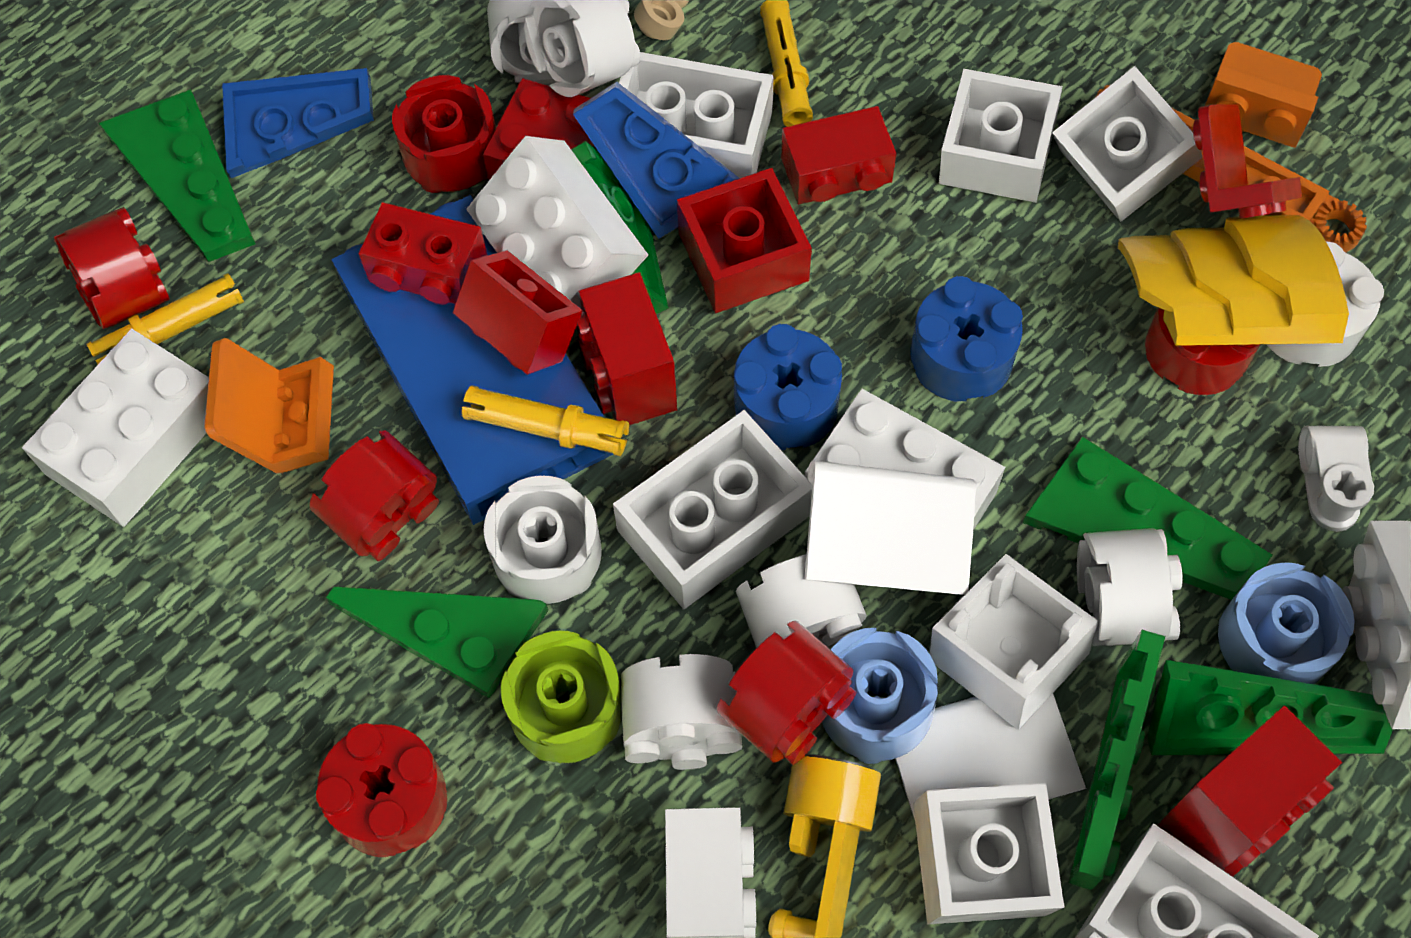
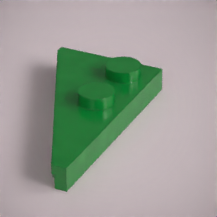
M333 587L326 597L331 606L487 698L491 697L501 682L505 670L507 672L510 664L516 657L515 653L530 639L548 612L546 603L534 599Z

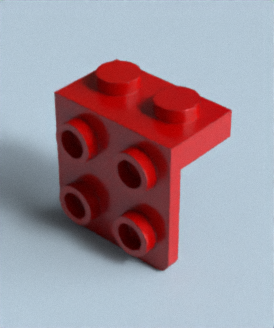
M1237 104L1199 107V119H1195L1193 123V136L1198 150H1203L1205 171H1202L1200 174L1199 186L1203 200L1209 202L1210 213L1238 208L1239 219L1287 211V200L1302 198L1300 177L1248 185L1241 118Z

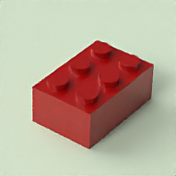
M1284 705L1199 781L1157 826L1233 877L1243 867H1247L1261 853H1265L1291 829L1290 826L1304 813H1308L1335 788L1325 778L1343 762Z

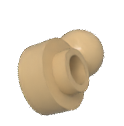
M641 0L634 10L635 20L640 30L647 37L658 40H670L684 22L682 8L688 4L689 0Z

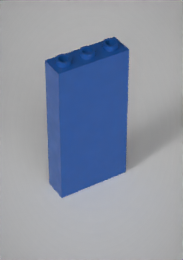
M471 195L456 202L446 203L435 212L430 213L478 226L467 211V207L473 201ZM483 234L487 255L497 253ZM363 244L355 245L346 250L344 254L331 259L343 289L473 525L485 520L488 509L493 502L497 503L501 497L509 492L508 487L517 481L533 476H553L564 480L613 455L610 452L577 444L572 449L561 447L559 440L475 420L469 421L462 417V406L471 407V404H474L463 401L466 391L471 385L477 386L480 389L565 409L572 404L583 407L586 414L604 417L566 354L562 362L527 375L522 370L514 367L508 358L485 339L474 334L467 324L453 314L456 304L450 302L447 304H436L419 294L403 290L390 292L369 282L359 256V251Z

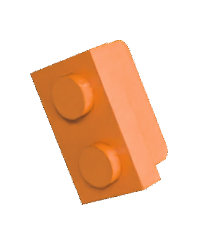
M1233 42L1227 47L1205 106L1237 104L1240 111L1242 131L1296 148L1319 98L1315 94L1322 73L1314 66L1239 42Z
M227 338L215 341L212 344L205 415V431L207 435L275 473H284L328 460L334 365L322 357H318L278 370Z

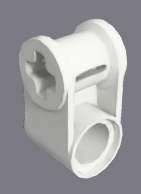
M1304 426L1300 433L1298 451L1301 470L1305 476L1309 510L1316 523L1330 531H1344L1352 527L1360 515V509L1369 503L1374 494V484L1368 459V438L1362 426Z

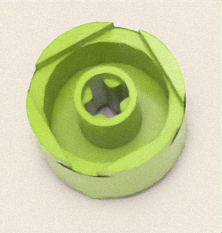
M551 631L540 634L525 642L515 653L516 657L510 664L507 672L505 670L501 681L502 703L516 737L528 751L543 761L572 763L595 755L615 738L622 719L621 688L617 669L611 656L598 643L595 644L590 640L580 637L578 633L570 631ZM567 691L570 700L558 703L557 694Z

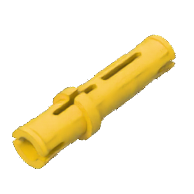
M766 0L760 6V14L763 18L767 46L773 67V73L771 74L773 75V92L779 96L783 123L789 127L810 122L813 119V112L806 89L810 80L807 69L801 65L797 40L790 17L789 3L787 0ZM780 36L782 37V41H783V45H784V50L782 49V46H781ZM788 74H790L792 89L790 88Z
M227 273L222 278L142 318H139L137 314L128 318L130 324L93 342L90 341L86 345L95 357L114 348L131 328L155 344H159L237 304L244 303V300L238 289L220 298L217 297V295L233 288L235 285L233 279ZM107 355L95 360L97 364H99Z
M473 385L468 388L464 396V402L474 403L471 404V407L462 406V417L465 420H475L559 440L561 447L572 449L577 444L610 452L617 456L623 454L627 444V440L621 439L623 434L629 435V422L586 414L583 407L571 404L565 409L480 389Z

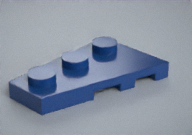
M367 68L222 83L226 170L230 178L278 161L374 121L371 77Z
M615 82L574 109L573 115L658 239L678 227L677 199L740 179L618 82Z

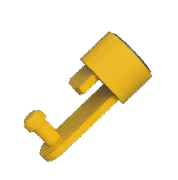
M806 754L798 763L792 765L783 814L793 817L789 839L790 851L801 856L812 857L816 849L820 824L834 826L817 921L793 916L790 910L779 909L772 914L769 921L768 932L771 938H841L859 832H870L873 827L881 773L876 771V769L848 760Z

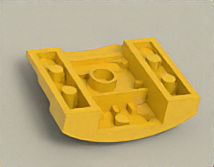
M1261 215L1239 219V216L1226 218L1224 228H1185L1174 230L1171 235L1131 236L1121 238L1118 241V249L1125 257L1131 269L1139 297L1151 305L1165 310L1163 319L1175 345L1343 343L1349 311L1339 270L1322 234L1308 219L1302 216Z

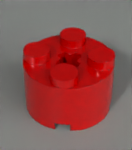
M439 75L418 81L405 91L407 97L399 108L396 104L392 113L393 129L405 168L409 175L427 192L459 191L488 179L483 153L496 130L491 103L483 89L475 84V88L461 83L460 77Z
M124 207L68 229L54 237L67 270L70 269L77 283L75 286L96 323L102 329L119 324L136 314L139 315L170 300L161 279L157 275V273L161 272L160 266L148 244L139 246L134 238L138 233L129 213Z
M1159 307L1145 339L1146 356L1154 372L1162 379L1166 377L1171 382L1179 385L1177 389L1195 395H1211L1229 389L1243 376L1261 344L1175 345L1163 319L1165 310Z
M386 430L379 431L381 440L377 442L366 436L347 449L322 477L321 480L328 486L323 497L320 499L313 493L310 500V510L359 556L371 555L376 561L383 560L397 547L400 537L396 533L411 519L416 523H421L432 514L439 503V499L433 494L437 483V476Z
M791 621L787 623V626L792 634L783 639L778 633L774 632L746 659L728 684L737 692L730 706L720 698L717 712L772 762H778L786 758L792 765H795L815 744L817 737L812 732L827 715L832 719L840 716L853 701L857 692L850 686L853 668L798 621Z
M364 723L353 727L345 737L333 746L325 757L318 776L316 800L328 822L353 848L367 855L389 857L420 846L435 833L446 811L447 791L445 779L439 765L429 748L417 735L395 725ZM389 783L394 787L390 794L379 792L376 797L374 796L375 791L379 787L386 788Z

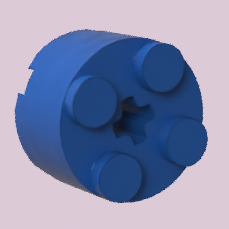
M964 276L953 277L945 285L931 292L922 302L917 312L910 347L912 363L920 383L935 395L951 401H967V398L981 396L985 398L1000 390L1011 374L1022 338L1023 316L1020 307L996 288L983 283L973 282Z
M788 324L772 326L766 333L748 343L737 359L734 370V407L736 415L745 410L780 450H786V448L803 446L804 448L814 445L828 434L837 418L842 383V363L840 358L827 343L811 333L797 330Z

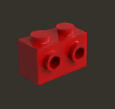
M878 106L782 128L781 159L798 205L812 201L825 202L837 195L858 190L871 191L880 188L884 184L892 183L896 151Z
M384 202L381 203L359 251V256L369 282L390 292L403 290L419 294L436 304H447L448 302L456 304L470 261L488 256L480 226Z
M506 250L470 261L453 314L467 324L474 334L485 339L508 358L514 367L528 375L563 361L583 310Z

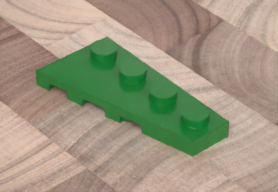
M191 89L99 123L105 135L123 154L125 160L144 180L151 192L165 206L176 223L208 262L256 244Z
M1084 437L1076 445L1023 520L1024 524L1041 530L1044 527L1068 536L1067 540L1078 544L1080 540H1085L1083 536L1085 533L1148 528L1162 529L1166 537L1167 555H1177L1180 559L1182 582L1230 600L1235 597L1252 574L1265 567L1273 556L1270 552Z
M1142 629L1117 668L1068 883L1092 890L1103 879V876L1112 877L1120 852V842L1114 841L1113 837L1118 819H1125L1130 806L1133 786L1127 785L1132 764H1137L1142 751L1145 732L1141 729L1146 711H1148L1154 696L1157 681L1155 675L1166 636Z
M1165 660L1147 736L1151 755H1230L1284 705L1333 754H1384L1393 729L1383 705L1376 703L1373 694Z

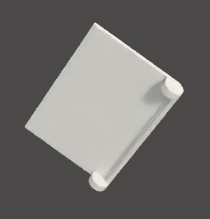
M813 460L810 462L808 481L812 484L805 580L965 595L969 591L976 483L973 479Z
M1053 693L1019 730L977 697L937 707L934 710L930 728L920 744L909 753L895 758L914 819L913 803L927 790L1046 783L1048 799L1086 789Z

